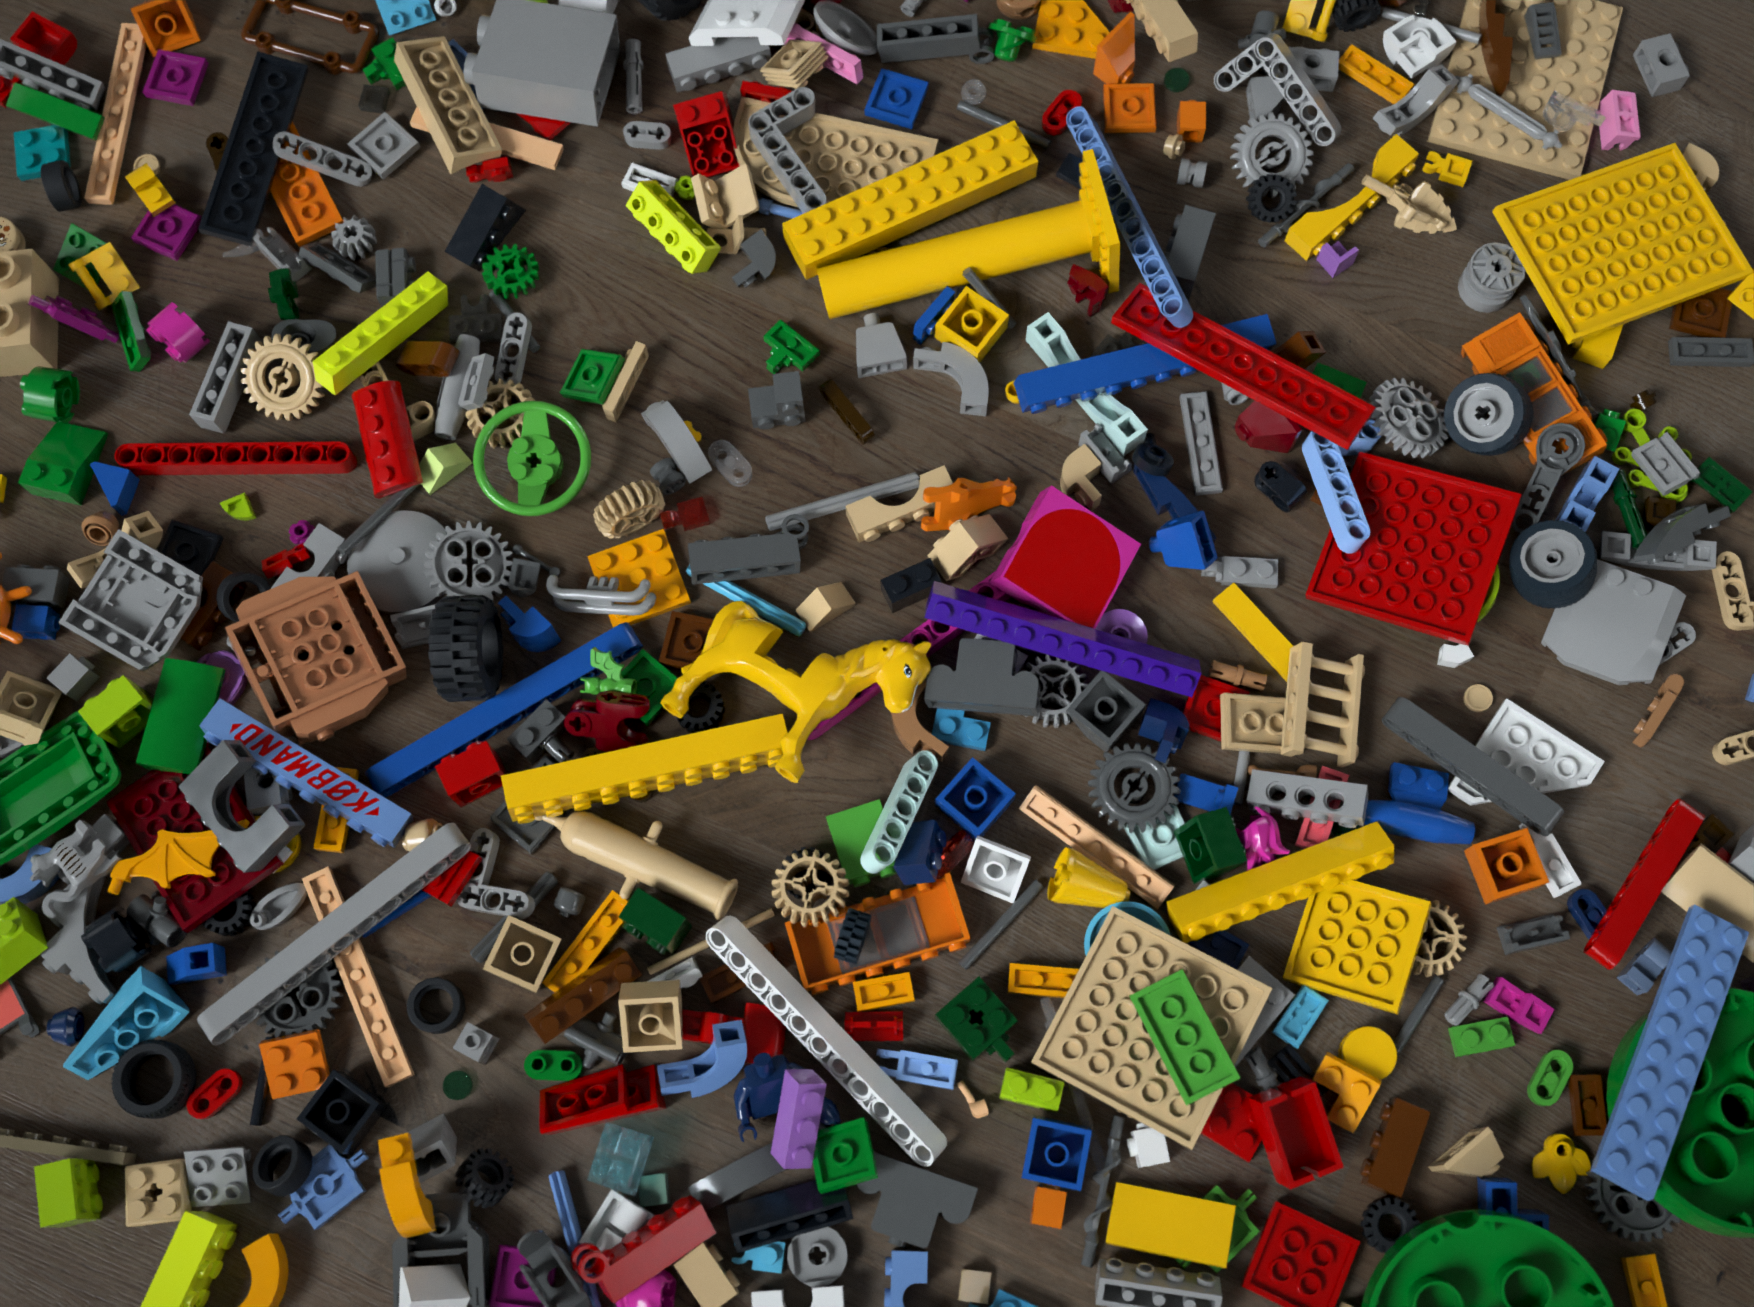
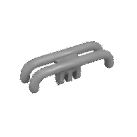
M550 575L546 584L549 594L553 596L555 606L565 612L635 616L648 612L656 602V595L652 592L648 593L651 583L647 579L642 580L639 587L630 592L617 591L619 585L617 577H611L610 581L608 577H601L598 583V577L591 576L586 589L560 588L557 586L558 577L556 575ZM646 595L644 601L637 605L614 604V602H636ZM564 599L584 600L585 602L565 601Z

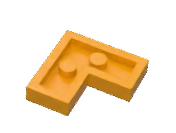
M1326 1052L1313 1076L1314 1081L1338 1093L1327 1115L1328 1120L1354 1134L1380 1087L1381 1080L1329 1052Z

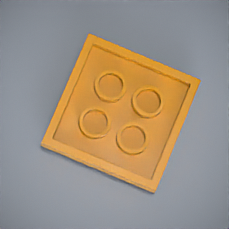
M664 529L587 556L594 576L598 577V583L601 577H608L609 581L611 577H617L619 580L617 591L630 592L636 590L642 580L647 579L651 583L648 593L652 592L656 595V602L653 607L642 615L608 614L613 628L625 622L633 625L691 604ZM646 595L636 602H614V604L637 605L644 601Z

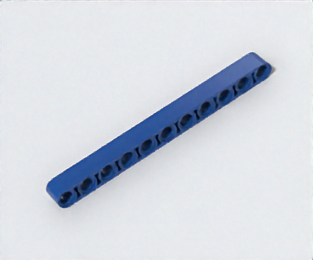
M630 623L619 624L373 765L365 772V775L376 793L383 797H388L436 769L435 766L440 764L444 757L451 754L458 755L466 751V748L474 742L486 741L531 715L546 699L552 703L585 684V681L580 680V677H597L604 673L590 664V652L593 647L603 652L611 651L614 661L621 663L638 653L643 647Z

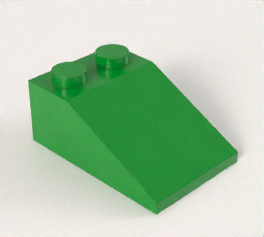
M56 422L27 458L18 484L32 495L82 506L94 474L90 464L94 461H99L108 433L68 423Z

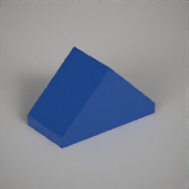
M95 461L92 462L90 465L111 507L121 516L127 514L140 479L131 470Z

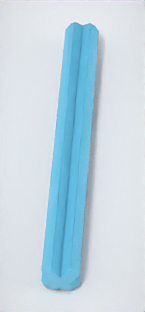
M689 564V566L687 567L686 572H687V575L691 577L690 564ZM731 581L703 583L735 602L743 601L749 604L758 615L796 636H801L805 631L806 623Z

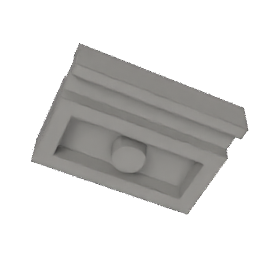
M1668 432L1664 433L1662 437L1655 438L1636 448L1631 454L1663 496L1684 486L1688 481L1697 479L1700 474Z

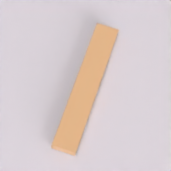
M416 107L410 120L411 127L429 132L418 107ZM489 123L502 148L501 154L549 169H556L564 150L563 144Z
M1037 785L1033 787L1019 807L1022 812L1073 849L1125 881L1128 885L1127 888L1156 909L1161 906L1175 886L1168 879Z

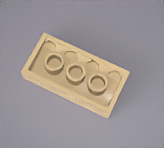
M1700 844L1675 868L1661 892L1685 911H1688V908L1695 904L1749 932L1742 954L1754 963V883L1703 844Z

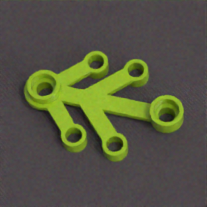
M1639 409L1628 410L1622 417L1626 421L1624 430L1632 432L1639 446H1642L1651 441L1643 429L1646 423V416ZM1628 420L1633 421L1635 426L1631 425ZM1671 426L1665 427L1659 433V438L1665 432L1671 434L1674 441L1678 437V431ZM1619 447L1612 454L1613 462L1618 465H1624L1627 462L1639 466L1631 456L1632 452L1626 447ZM1681 449L1691 461V453L1686 449ZM1618 453L1624 454L1625 459H1621ZM1634 469L1627 475L1630 487L1637 488L1641 485L1659 491L1642 471ZM1631 476H1636L1639 482L1633 481ZM1687 484L1676 489V494L1669 493L1663 496L1660 493V496L1664 499L1676 500V503H1679L1687 496Z

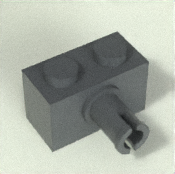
M547 699L507 738L508 742L532 765L546 751L559 763L567 761L561 753H564L570 760L575 754L559 739L567 731L564 725L565 716Z

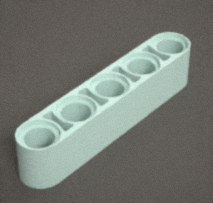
M922 750L904 764L861 854V865L867 872L872 874L878 873L896 859L937 770L938 761L932 752ZM876 853L881 858V861L877 858Z

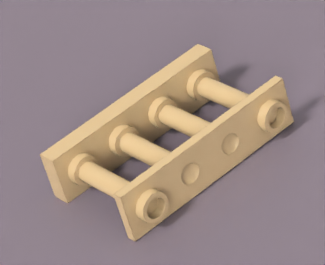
M1301 642L1290 648L1281 755L1292 757L1302 753L1304 748L1338 755L1337 767L1343 768L1355 763L1359 753L1357 734L1361 683L1365 674V666L1363 665L1364 655L1358 654L1346 660L1345 663L1314 657L1312 653L1313 644ZM1311 668L1344 674L1343 690L1313 684L1310 680ZM1311 694L1342 701L1341 717L1309 710V707H1307L1308 695ZM1310 721L1340 728L1339 744L1307 737L1305 734L1306 722Z

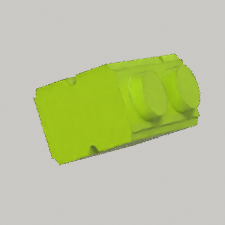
M1006 1068L999 1099L1038 1109L1043 1108L1046 1111L1056 1113L1059 1110L1064 1082Z

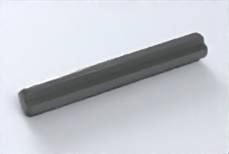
M545 872L526 892V894L534 899L535 907L558 884V879L552 873ZM516 903L513 907L519 909L524 907L525 903ZM504 916L470 951V955L477 962H484L490 955L507 917Z

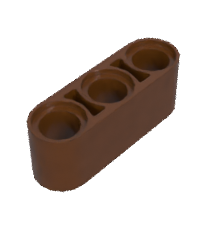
M407 341L396 366L401 371L413 376L449 377L460 355V351L453 345L441 341Z

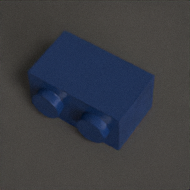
M936 820L912 822L894 863V869L904 885L936 882L938 870L942 866L941 856L943 848L946 847L947 843L946 834L940 829Z

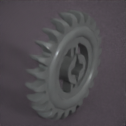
M1138 742L1135 744L1134 749H1131L1128 743H1124L1123 751L1117 746H1113L1114 755L1104 752L1103 757L1106 761L1096 760L1095 764L1099 769L1090 771V775L1097 779L1088 781V786L1096 788L1090 791L1088 796L1090 798H1098L1092 804V808L1102 807L1099 812V818L1108 814L1107 825H1111L1117 820L1118 831H1121L1124 825L1128 824L1129 833H1133L1135 825H1138L1141 833H1144L1146 823L1155 830L1157 827L1156 819L1165 824L1166 817L1164 813L1174 814V810L1169 804L1175 806L1179 804V800L1173 795L1181 793L1180 788L1173 786L1180 782V778L1171 776L1175 773L1176 767H1167L1170 758H1167L1166 763L1155 760L1156 752L1151 753V746L1147 745L1144 750H1141ZM1128 768H1139L1140 771L1138 773L1128 774L1124 778L1121 786V798L1119 799L1114 791L1116 776ZM1145 773L1140 780L1138 790H1135L1133 793L1131 792V794L1128 797L1129 788L1133 787L1134 785H1137L1141 775ZM1150 775L1155 784L1153 798L1144 805L1130 806L1129 803L1136 804L1144 799L1148 788L1146 779Z

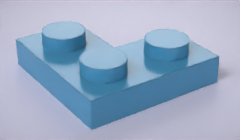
M937 708L932 735L945 744L981 751L986 750L991 722L964 717L965 711Z

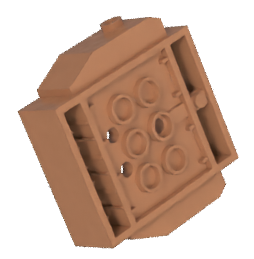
M358 571L337 580L335 577H298L242 601L237 607L236 613L239 622L225 627L231 646L272 730L285 738L295 735L299 745L313 742L317 739L319 742L325 741L334 736L335 731L366 718L389 693V686L407 679L406 666ZM339 623L342 625V628L335 631L332 629V625ZM347 647H351L355 651L351 655H346L344 650ZM253 648L256 650V653L253 656H247L245 651ZM305 652L309 654V657L306 660H300L298 658L299 654ZM254 664H260V666L255 669L251 668V666ZM269 679L281 707L272 711L259 683Z

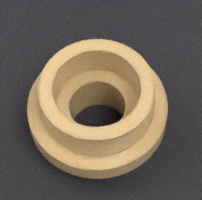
M1175 134L1167 137L1163 152L1169 159L1175 160L1177 156L1182 155L1185 148V141H1183L1182 135Z

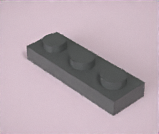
M318 241L300 247V257L307 260L310 265L328 273L331 278L348 285L352 291L361 293L376 287L375 276Z
M1671 337L1668 341L1670 366L1751 367L1754 364L1752 338Z

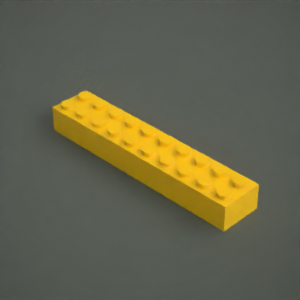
M1014 120L782 223L783 237L802 274L808 280L818 275L817 268L857 258L1035 178L1038 160Z
M783 713L502 775L501 780L508 812L513 822L518 821L519 824L534 821L535 817L541 815L556 817L562 815L563 811L574 808L575 811H582L591 808V804L599 802L608 805L618 802L621 797L640 798L646 796L647 792L658 789L659 792H667L673 790L675 785L686 783V786H693L702 783V779L713 777L714 780L729 777L732 772L741 771L742 774L754 772L757 770V767L763 765L775 767L778 760L783 756L780 741L788 734Z

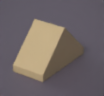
M838 582L817 587L796 609V612L800 619L806 623V628L811 633L854 607L856 603L843 583Z

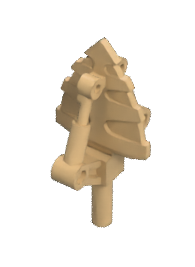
M1369 175L1363 178L1362 185L1385 196L1387 203L1399 210L1394 221V226L1399 229L1404 227L1413 230L1415 233L1428 231L1429 234H1435L1437 231L1445 233L1457 230L1454 216L1451 218L1450 215L1451 209L1449 205H1445L1443 202L1444 197L1431 189L1429 183L1423 181L1413 190L1405 183H1402L1400 186L1394 185L1391 188Z

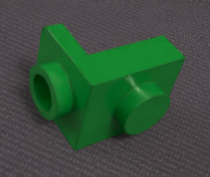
M1604 408L1603 413L1597 411L1598 417L1595 419L1594 425L1597 429L1600 428L1607 438L1605 449L1615 452L1626 421L1619 418V412Z

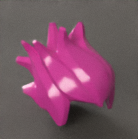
M1257 806L1254 808L1260 815H1250V821L1246 829L1241 831L1235 827L1239 840L1246 850V858L1248 860L1247 871L1263 865V861L1269 863L1277 860L1275 854H1289L1290 850L1283 846L1280 840V831L1276 820L1268 812Z

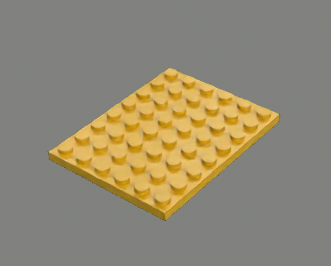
M1676 143L1500 204L1492 211L1568 345L1738 282L1754 273Z

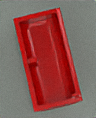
M394 380L381 381L353 392L352 400L373 485L374 497L381 499L423 483L400 382Z

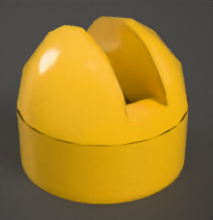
M1011 381L1005 388L1006 397L1011 403L1019 404L1014 381Z

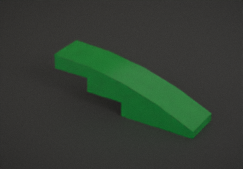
M15 82L6 104L11 109L95 141L105 119L100 114Z

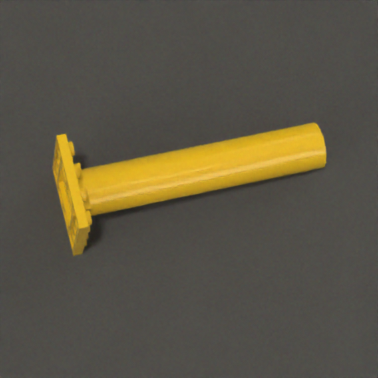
M1093 149L1082 151L1083 162L1079 163L1081 174L1079 176L1081 189H1079V201L817 268L829 319L943 291L946 286L954 288L970 284L962 275L963 271L968 267H971L981 280H986L1090 253L1092 261L1099 262V276L1109 286L1108 292L1119 291L1120 241Z

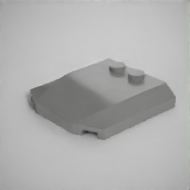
M118 529L104 551L107 554L105 560L78 601L72 600L58 623L144 672L172 653L199 610L203 577Z
M1597 559V574L1591 590L1575 604L1555 608L1541 644L1544 647L1547 645L1557 655V659L1563 665L1613 684L1628 685L1632 682L1650 684L1653 681L1686 595L1675 586Z

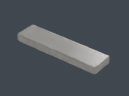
M1207 391L1180 394V405L1195 496L1222 493L1223 487Z

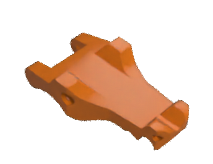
M960 477L953 484L945 487H927L923 491V500L927 503L935 502L934 517L925 516L921 519V528L924 531L949 530V527L959 519L963 521L968 520L981 512L999 505L1013 506L1016 500L1015 490H1017V486L1009 477L1006 481L995 479L985 483H977Z

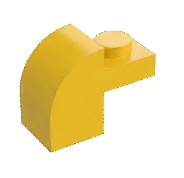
M147 163L125 176L154 217L175 204L173 198Z

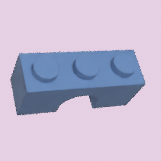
M1594 456L1583 468L1556 520L1569 522L1586 532L1596 514L1594 509L1608 491L1619 468Z
M892 1250L891 1257H886L885 1275L891 1276V1288H885L884 1307H905L903 1294L906 1288L915 1283H927L928 1251Z

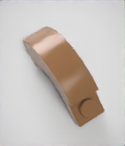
M926 677L917 686L913 704L909 710L902 713H891L892 723L899 740L908 751L914 754L919 746H921V751L927 750L932 752L942 762L949 754V746L925 730L916 716V708L925 695Z

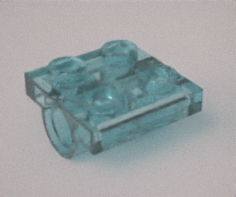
M606 1122L587 1180L635 1196L654 1137Z

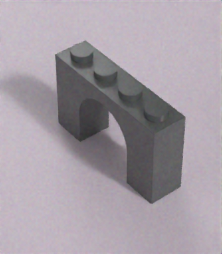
M222 740L178 787L184 793L185 800L200 814L201 821L215 834L219 845L226 849L234 859L235 866L244 873L261 871L305 827V823L290 804H273L248 829L238 824L231 813L230 794L235 783L256 760L240 740Z

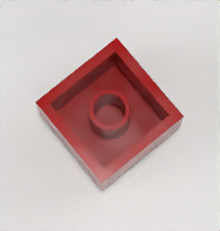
M487 741L474 742L466 748V751L458 755H448L441 760L440 764L435 766L448 796L460 807L503 787L501 776L508 773L499 754Z

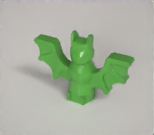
M593 647L590 652V664L602 670L607 675V678L580 677V680L585 681V689H581L580 692L591 693L592 695H597L602 691L636 694V679L623 678L621 676L624 664L614 661L611 651L603 652Z

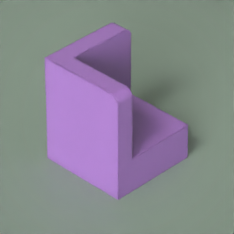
M1339 241L1332 246L1325 243L1322 245L1316 260L1334 278L1353 265L1359 250L1355 246L1347 251Z

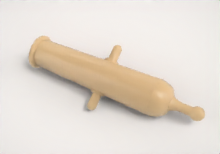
M587 811L573 812L568 817H547L546 815L535 817L536 821L543 820L561 831L560 839L563 845L572 853L623 874L626 880L619 893L622 899H628L636 883L642 882L714 913L716 920L722 919L733 903L738 889V880L734 878L729 881L658 846L656 840L663 827L660 821H654L647 836L640 837Z

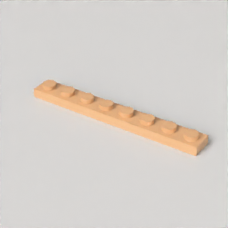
M135 23L121 24L102 113L105 119L97 137L84 198L88 204H114L147 46L138 24Z
M325 867L302 878L318 921H321L345 902L330 867ZM358 938L335 956L334 961L383 1084L388 1088L415 1074L360 938Z

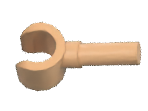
M964 1081L958 1082L957 1086L967 1099L973 1117L981 1118L987 1116L989 1113L985 1099L975 1102L974 1096Z

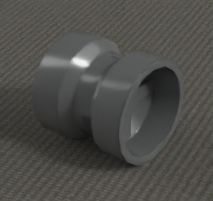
M672 458L662 459L650 469L651 476L654 480L659 481V488L664 495L677 492L686 483L683 474L677 472V466Z

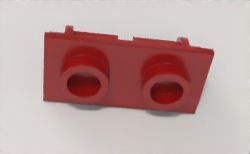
M903 1011L845 1012V1031L855 1042L903 1041Z

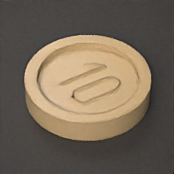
M151 154L141 155L134 162V170L147 163L155 175L160 171L158 159Z
M1481 684L1470 686L1465 691L1463 697L1467 708L1474 712L1487 710L1493 702L1491 691Z

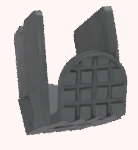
M543 1230L528 1232L519 1240L518 1250L526 1258L532 1269L522 1264L519 1267L544 1307H555V1305L557 1307H593L591 1299L583 1288L584 1280L572 1268L569 1255L565 1250L556 1246ZM556 1267L562 1268L567 1275L565 1284L559 1288L551 1286L548 1282L549 1272Z

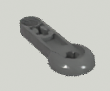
M1565 423L1553 424L1544 429L1538 437L1536 445L1537 467L1521 498L1512 523L1513 528L1517 532L1525 531L1517 525V518L1522 514H1529L1533 518V525L1539 523L1561 475L1578 463L1583 456L1585 449L1584 437L1574 426ZM1560 438L1565 439V444L1569 447L1565 453L1562 450V454L1555 453L1556 448L1552 446L1554 441L1560 442ZM1541 489V495L1545 499L1543 502L1538 501L1534 509H1540L1538 515L1530 510L1522 509L1524 503L1530 506L1532 502L1529 493Z

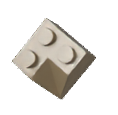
M680 980L621 983L618 1002L623 1053L683 1049Z

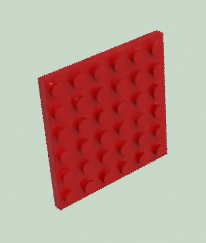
M1359 451L1350 478L1368 522L1370 536L1357 552L1347 554L1337 546L1330 528L1306 591V599L1469 646L1522 494Z

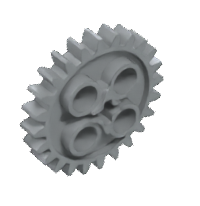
M1393 378L1390 382L1386 380L1373 391V395L1369 397V400L1371 401L1370 404L1376 407L1371 416L1376 421L1372 426L1380 428L1378 436L1385 435V443L1389 444L1392 442L1394 444V451L1401 448L1404 456L1410 452L1413 458H1416L1418 455L1421 458L1427 455L1431 456L1444 445V441L1448 438L1445 434L1448 431L1444 425L1445 419L1441 417L1444 409L1436 407L1439 401H1432L1430 399L1431 392L1423 393L1422 385L1417 389L1415 388L1414 381L1407 385L1404 378L1399 382L1396 378Z
M467 521L466 528H462L460 523L456 522L454 531L449 526H446L445 536L439 532L436 533V538L439 542L430 541L429 546L434 551L427 550L425 552V556L431 560L424 561V567L431 569L426 572L425 577L434 578L430 583V588L439 586L437 591L438 597L443 594H447V596L485 595L493 601L492 594L498 597L502 596V591L499 587L508 588L509 583L505 579H510L511 572L507 569L512 568L513 562L507 561V559L511 558L513 553L512 551H504L508 546V542L499 543L500 533L492 536L491 526L486 531H483L481 522L477 524L476 528H472L470 521ZM467 542L471 543V564L473 565L471 572L472 587L470 588L467 587V565L465 564ZM458 547L462 550V554L460 556H452L449 554L448 549ZM479 547H485L489 550L490 554L482 557L475 550ZM451 573H459L463 580L454 583L449 580L448 576ZM486 573L490 577V581L481 583L476 579V575Z

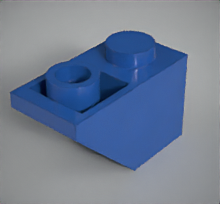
M215 943L185 947L166 956L168 985L227 976L225 947Z

